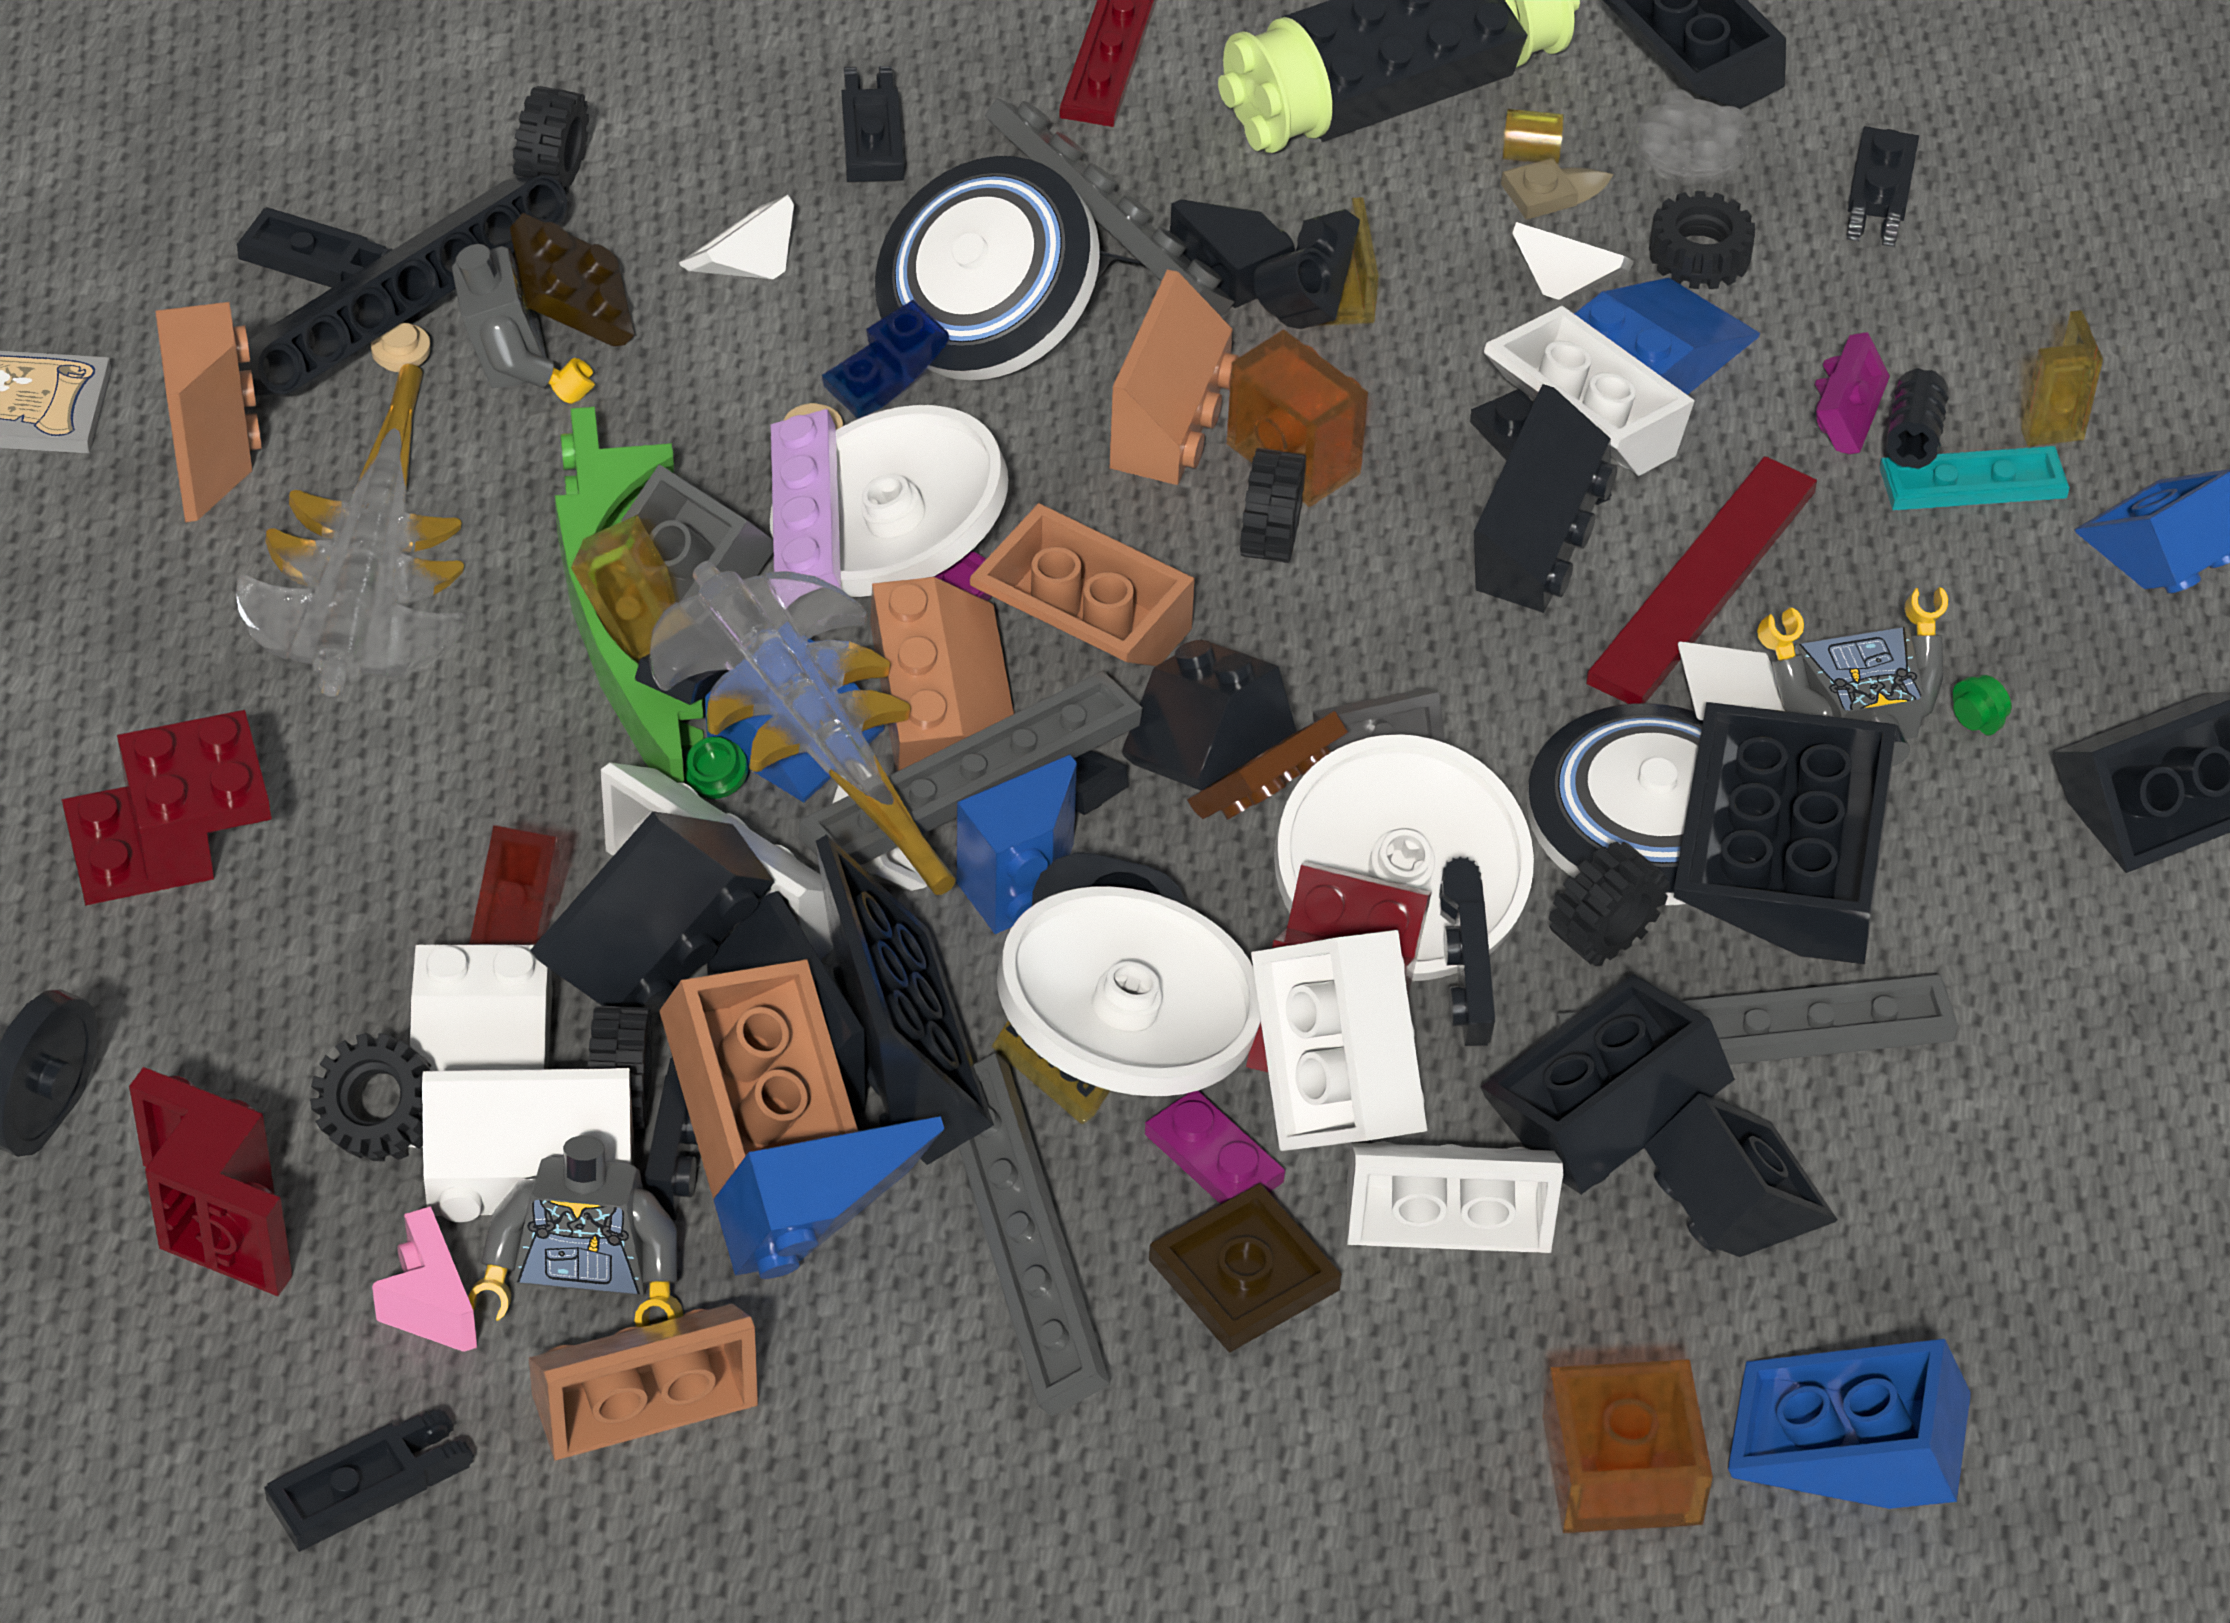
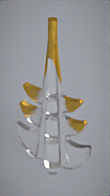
M405 364L399 370L389 411L349 502L325 499L300 490H292L289 494V506L296 518L308 530L332 540L299 538L283 533L275 528L266 531V545L272 560L280 571L298 584L310 588L274 586L247 575H241L237 579L236 601L238 613L249 635L269 653L285 660L289 658L297 662L313 664V670L320 676L318 688L327 696H339L343 692L346 679L355 680L359 677L360 672L371 675H386V677L407 676L433 664L453 648L463 634L467 624V616L464 613H429L413 610L398 604L413 603L434 596L450 586L464 571V564L458 560L429 561L402 553L432 548L452 537L461 529L462 524L460 519L454 517H427L405 512L412 417L423 376L422 370L414 364Z
M712 561L700 563L693 571V578L701 587L699 594L686 598L679 603L675 602L662 613L653 628L649 666L658 687L661 690L668 691L677 683L690 676L706 671L729 670L712 687L706 715L709 733L718 735L726 727L737 721L753 716L772 715L773 718L769 719L758 729L752 742L749 765L752 771L759 772L768 765L783 758L808 752L899 847L935 895H943L951 890L956 882L955 877L920 833L861 733L876 726L907 721L910 715V705L892 695L873 690H853L840 694L837 692V689L858 680L887 677L890 670L889 660L871 649L849 641L823 640L808 642V639L814 635L831 629L863 626L867 618L866 610L842 589L816 576L780 571L767 572L761 576L742 580L736 572H720Z

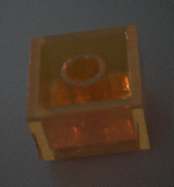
M1283 329L1234 360L1231 364L1226 444L1251 463L1257 448L1306 455L1305 486L1302 502L1311 507L1361 474L1368 391L1362 388L1355 379L1346 376L1320 357L1312 347L1304 345Z
M1690 1359L1550 1367L1543 1410V1422L1563 1533L1703 1525L1713 1475Z

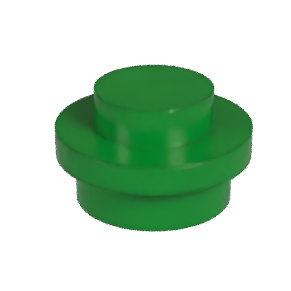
M1989 675L1971 676L1958 682L1953 689L1954 713L1964 727L1972 731L1980 730L1986 736H1990L2004 726L2006 717L2011 713L2012 705L2009 694L1998 680Z
M708 737L698 741L690 749L684 764V775L688 785L699 796L707 799H720L733 794L742 786L748 773V763L742 749L736 743L721 737Z

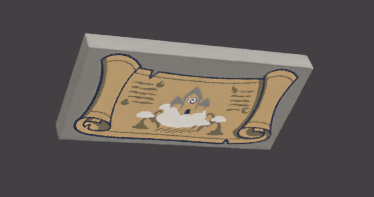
M0 351V448L90 453L111 373L110 358Z

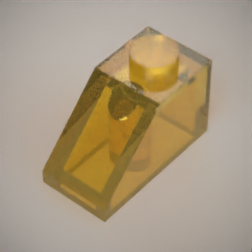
M638 515L583 539L571 569L610 637L621 650L639 664L640 658L685 635L667 566Z

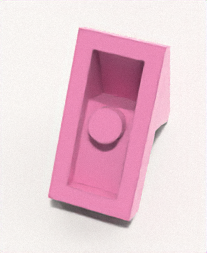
M431 1206L404 1214L407 1242L397 1246L404 1273L378 1280L373 1284L376 1320L461 1351L477 1348L474 1312Z

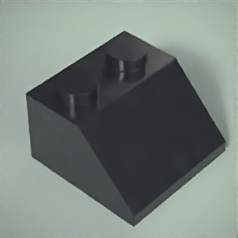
M1194 640L1181 645L1175 651L1174 656L1153 668L1139 704L1142 707L1140 726L1129 731L1122 754L1137 767L1202 791L1297 732L1279 667L1247 654L1210 643L1207 640Z
M1701 1093L1643 1146L1658 1168L1654 1172L1655 1180L1666 1194L1681 1203L1690 1217L1686 1222L1689 1232L1699 1244L1711 1252H1715L1718 1249L1737 1257H1743L1835 1223L1838 1220L1772 1122Z

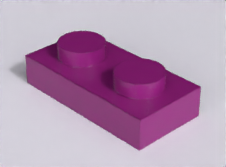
M1199 1091L1188 1093L1145 1122V1135L1220 1204L1227 1202L1259 1183L1268 1192L1284 1183L1285 1169Z

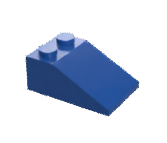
M1669 277L1602 291L1574 313L1687 395L1759 338L1760 332Z
M941 1116L748 1152L713 1199L735 1276L758 1271L760 1278L771 1279L797 1270L800 1267L799 1261L803 1260L913 1168L944 1130Z
M1945 1339L1748 1361L1745 1366L1728 1470L1734 1479L1888 1509L1957 1502L1971 1392Z

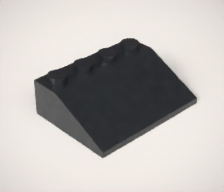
M1706 702L1673 898L1798 956L1865 965L1892 775L1897 724Z
M826 834L816 840V848L830 939L838 961V965L833 967V974L843 993L850 999L853 1012L864 1028L865 1050L869 1062L865 1064V1075L873 1090L881 1097L885 1112L879 1116L881 1126L886 1127L941 1116L944 1130L920 1158L926 1165H929L966 1141L994 1126L978 1075L976 1074L929 929Z

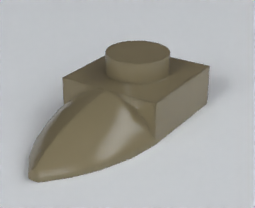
M1550 158L1503 171L1501 185L1527 220L1574 207L1579 203L1589 200L1605 188L1614 174L1582 167L1560 168L1555 160Z

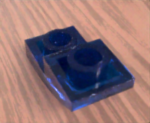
M911 300L867 328L869 345L822 374L824 387L857 419L877 411L893 400L928 367L950 340L948 331L914 300Z

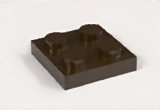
M522 213L510 227V233L526 307L610 346L626 345L634 336L617 256L613 255L612 252L602 245H591L568 234L555 223H544Z
M1261 1183L1152 1242L1149 1247V1261L1229 1353L1340 1291L1342 1276L1340 1271Z

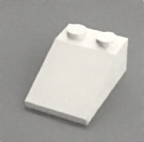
M416 945L411 995L410 1047L429 1061L432 1065L429 1068L432 1071L548 1069L553 995L551 970L539 962L530 951L534 945Z

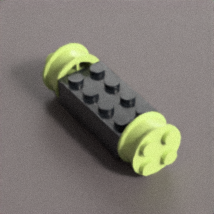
M1329 0L1282 16L1269 25L1267 32L1254 36L1243 31L1231 35L1224 49V75H1221L1218 79V88L1224 103L1229 108L1233 107L1237 118L1244 125L1247 140L1255 151L1265 149L1268 153H1275L1286 146L1289 138L1304 134L1308 138L1319 137L1322 142L1512 76L1515 68L1525 64L1533 52L1543 49L1549 54H1555L1565 50L1572 40L1575 23L1574 11L1578 10L1580 0Z

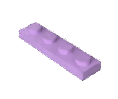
M828 409L806 415L793 416L787 420L771 424L774 588L782 605L841 589L836 427Z

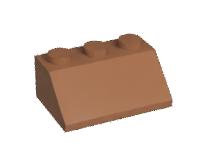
M1167 269L1113 385L1110 469L1175 485L1179 484L1186 466L1191 468L1198 466L1205 438L1201 432L1204 427L1211 429L1215 427L1222 404V395L1219 394L1220 389L1231 390L1239 366V355L1231 354L1233 329L1177 271Z
M230 302L156 311L165 388L185 522L198 521L252 472L250 451L262 449L257 413L245 415L244 407L256 406L251 370L239 371L238 363L250 362L245 325L233 327Z
M1040 503L1033 508L970 576V586L1128 663L1150 666L1161 664L1192 629L1195 578Z
M936 577L872 583L870 626L874 649L877 654L890 662L889 675L880 678L882 693L892 695L907 702L911 708L907 721L888 724L896 772L1014 714L994 605Z
M807 960L680 981L659 1012L713 1199L748 1152L858 1132Z
M733 1304L710 1310H693L676 1319L646 1327L625 1328L612 1336L578 1345L557 1346L544 1354L529 1357L532 1396L554 1461L758 1406L755 1326L751 1316Z

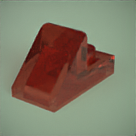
M493 825L469 945H535L543 935L548 906H559L560 903L559 838Z

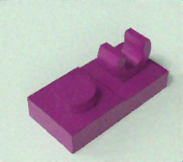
M1868 332L1849 335L1842 355L1830 357L1823 362L1829 378L1817 379L1815 382V386L1822 397L1816 408L1818 425L1823 433L1828 434L1835 450L1846 454L1861 452L1890 378Z

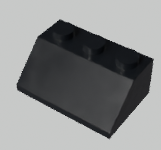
M1603 0L1694 93L1741 109L1785 87L1786 37L1748 0Z
M1542 384L1474 530L1476 591L1542 613L1545 612L1553 595L1560 598L1564 595L1573 571V563L1569 562L1576 546L1585 548L1595 523V514L1591 512L1598 498L1606 500L1610 495L1618 469L1617 465L1611 463V438L1554 387Z
M2214 692L2201 695L2053 752L2068 804L2125 873L2230 833V692Z
M652 811L530 951L539 962L601 1006L650 1008L651 1015L660 1013L659 1010L680 981L687 979L695 969L709 962L717 951V945L737 923L748 918L756 910L758 899L773 884L774 879L733 824Z
M778 891L767 894L758 903L756 910L743 920L717 948L713 958L707 962V976L807 960L852 1113L856 1114L864 1111V1028Z
M1632 974L1488 1080L1480 1088L1484 1097L1525 1148L1556 1152L1563 1163L1562 1183L1582 1195L1592 1186L1604 1181L1612 1171L1642 1150L1643 1146L1699 1093L1712 1098L1733 1082L1735 1078L1711 1020Z

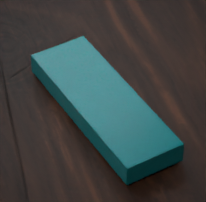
M2055 446L1937 454V457L1929 465L1920 469L1899 466L1890 457L1881 458L1879 467L1892 511L2064 499L2068 497L2070 488Z

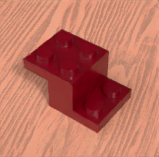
M245 710L118 734L117 740L125 787L62 799L85 906L214 880L207 833L272 820L270 803Z
M1305 861L1300 866L1287 928L1273 940L1272 949L1338 937L1398 930L1401 954L1404 960L1407 995L1409 996L1432 892ZM1260 1022L1249 1051L1246 1067L1268 1072L1262 1025Z
M143 1067L129 1085L142 1162L143 1166L146 1167L145 1174L159 1249L279 1296L292 1278L281 1198L274 1195L275 1191L263 1114L257 1112L249 1104L241 1100H227L196 1088L190 1081L180 1076L172 1075L168 1077Z

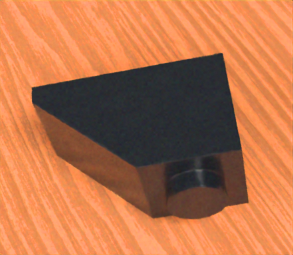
M1182 199L1171 203L1170 232L1186 244L1187 248L1183 255L1191 262L1194 259L1203 262L1222 278L1218 287L1234 301L1232 305L1234 308L1258 299L1253 284L1254 272L1258 264L1269 258L1295 252L1293 241L1287 232L1278 229L1261 211Z

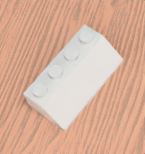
M610 762L601 769L605 844L608 853L614 856L652 811L733 824L774 879L773 884L758 899V903L765 895L778 891L820 960L833 949L821 875L798 861L787 848L770 843L750 830L737 816L730 813L725 814L700 798L689 785L682 782L677 783L657 769ZM741 922L737 923L729 932L732 933Z

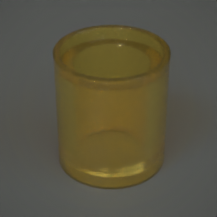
M1507 109L1502 159L1536 163L1553 158L1559 164L1564 114Z

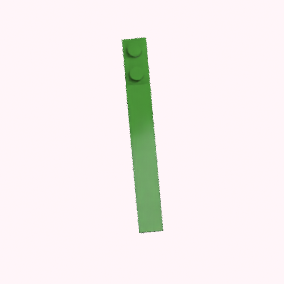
M595 407L571 408L572 433L560 434L563 470L575 469L576 475L565 476L566 495H554L557 536L571 610L600 687L644 762L649 768L657 769L675 782L684 783L682 750L691 749L704 737L703 730L678 720L703 718L702 699L689 705L635 681L639 664L621 650L610 637L598 618L591 600L592 587L598 572L591 567L592 563L657 466L660 464L674 473L672 443L599 449Z

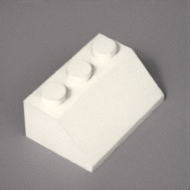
M1560 306L1486 343L1484 354L1507 381L1528 395L1533 402L1542 384L1554 387L1611 438V456L1624 468L1630 469L1640 476L1676 456L1695 400L1565 307Z
M1398 930L1338 937L1251 952L1279 1149L1286 1151L1368 1141L1427 1131L1424 1096L1420 1084L1414 1043V1028L1411 1022L1404 974V960L1401 954Z
M630 1068L423 1071L424 1185L427 1207L431 1206L434 1216H443L453 1222H468L474 1220L479 1215H492L498 1205L519 1181L536 1178L541 1159L548 1156L563 1157L565 1142L579 1135L593 1136L603 1142L605 1145V1162L626 1163L634 1166L635 1146Z
M1390 1142L1351 1143L1347 1176V1245L1551 1253L1563 1178V1163L1555 1151L1530 1150L1523 1147L1497 1149L1462 1147L1454 1144L1423 1146L1398 1145Z

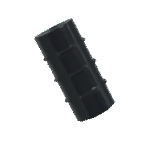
M1917 368L1906 372L1899 379L1897 389L1894 391L1895 400L1892 403V415L1889 417L1890 427L1886 437V451L1891 460L1899 466L1920 469L1929 465L1937 457L1938 449L1941 446L1940 437L1943 433V421L1946 419V403L1949 398L1947 396L1948 385L1940 374L1933 370Z

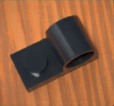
M1342 209L1303 220L1295 252L1269 258L1258 264L1254 272L1253 284L1260 304L1277 317L1280 322L1291 328L1303 329L1336 320L1360 219L1348 210Z

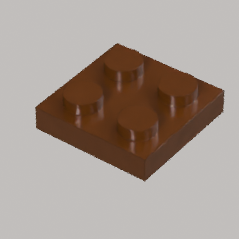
M1333 711L1285 738L1188 798L1187 801L1193 811L1202 819L1221 810L1228 820L1250 806H1255L1286 787V783L1299 775L1302 776L1307 773L1312 766L1331 753L1328 745L1348 733L1337 713Z

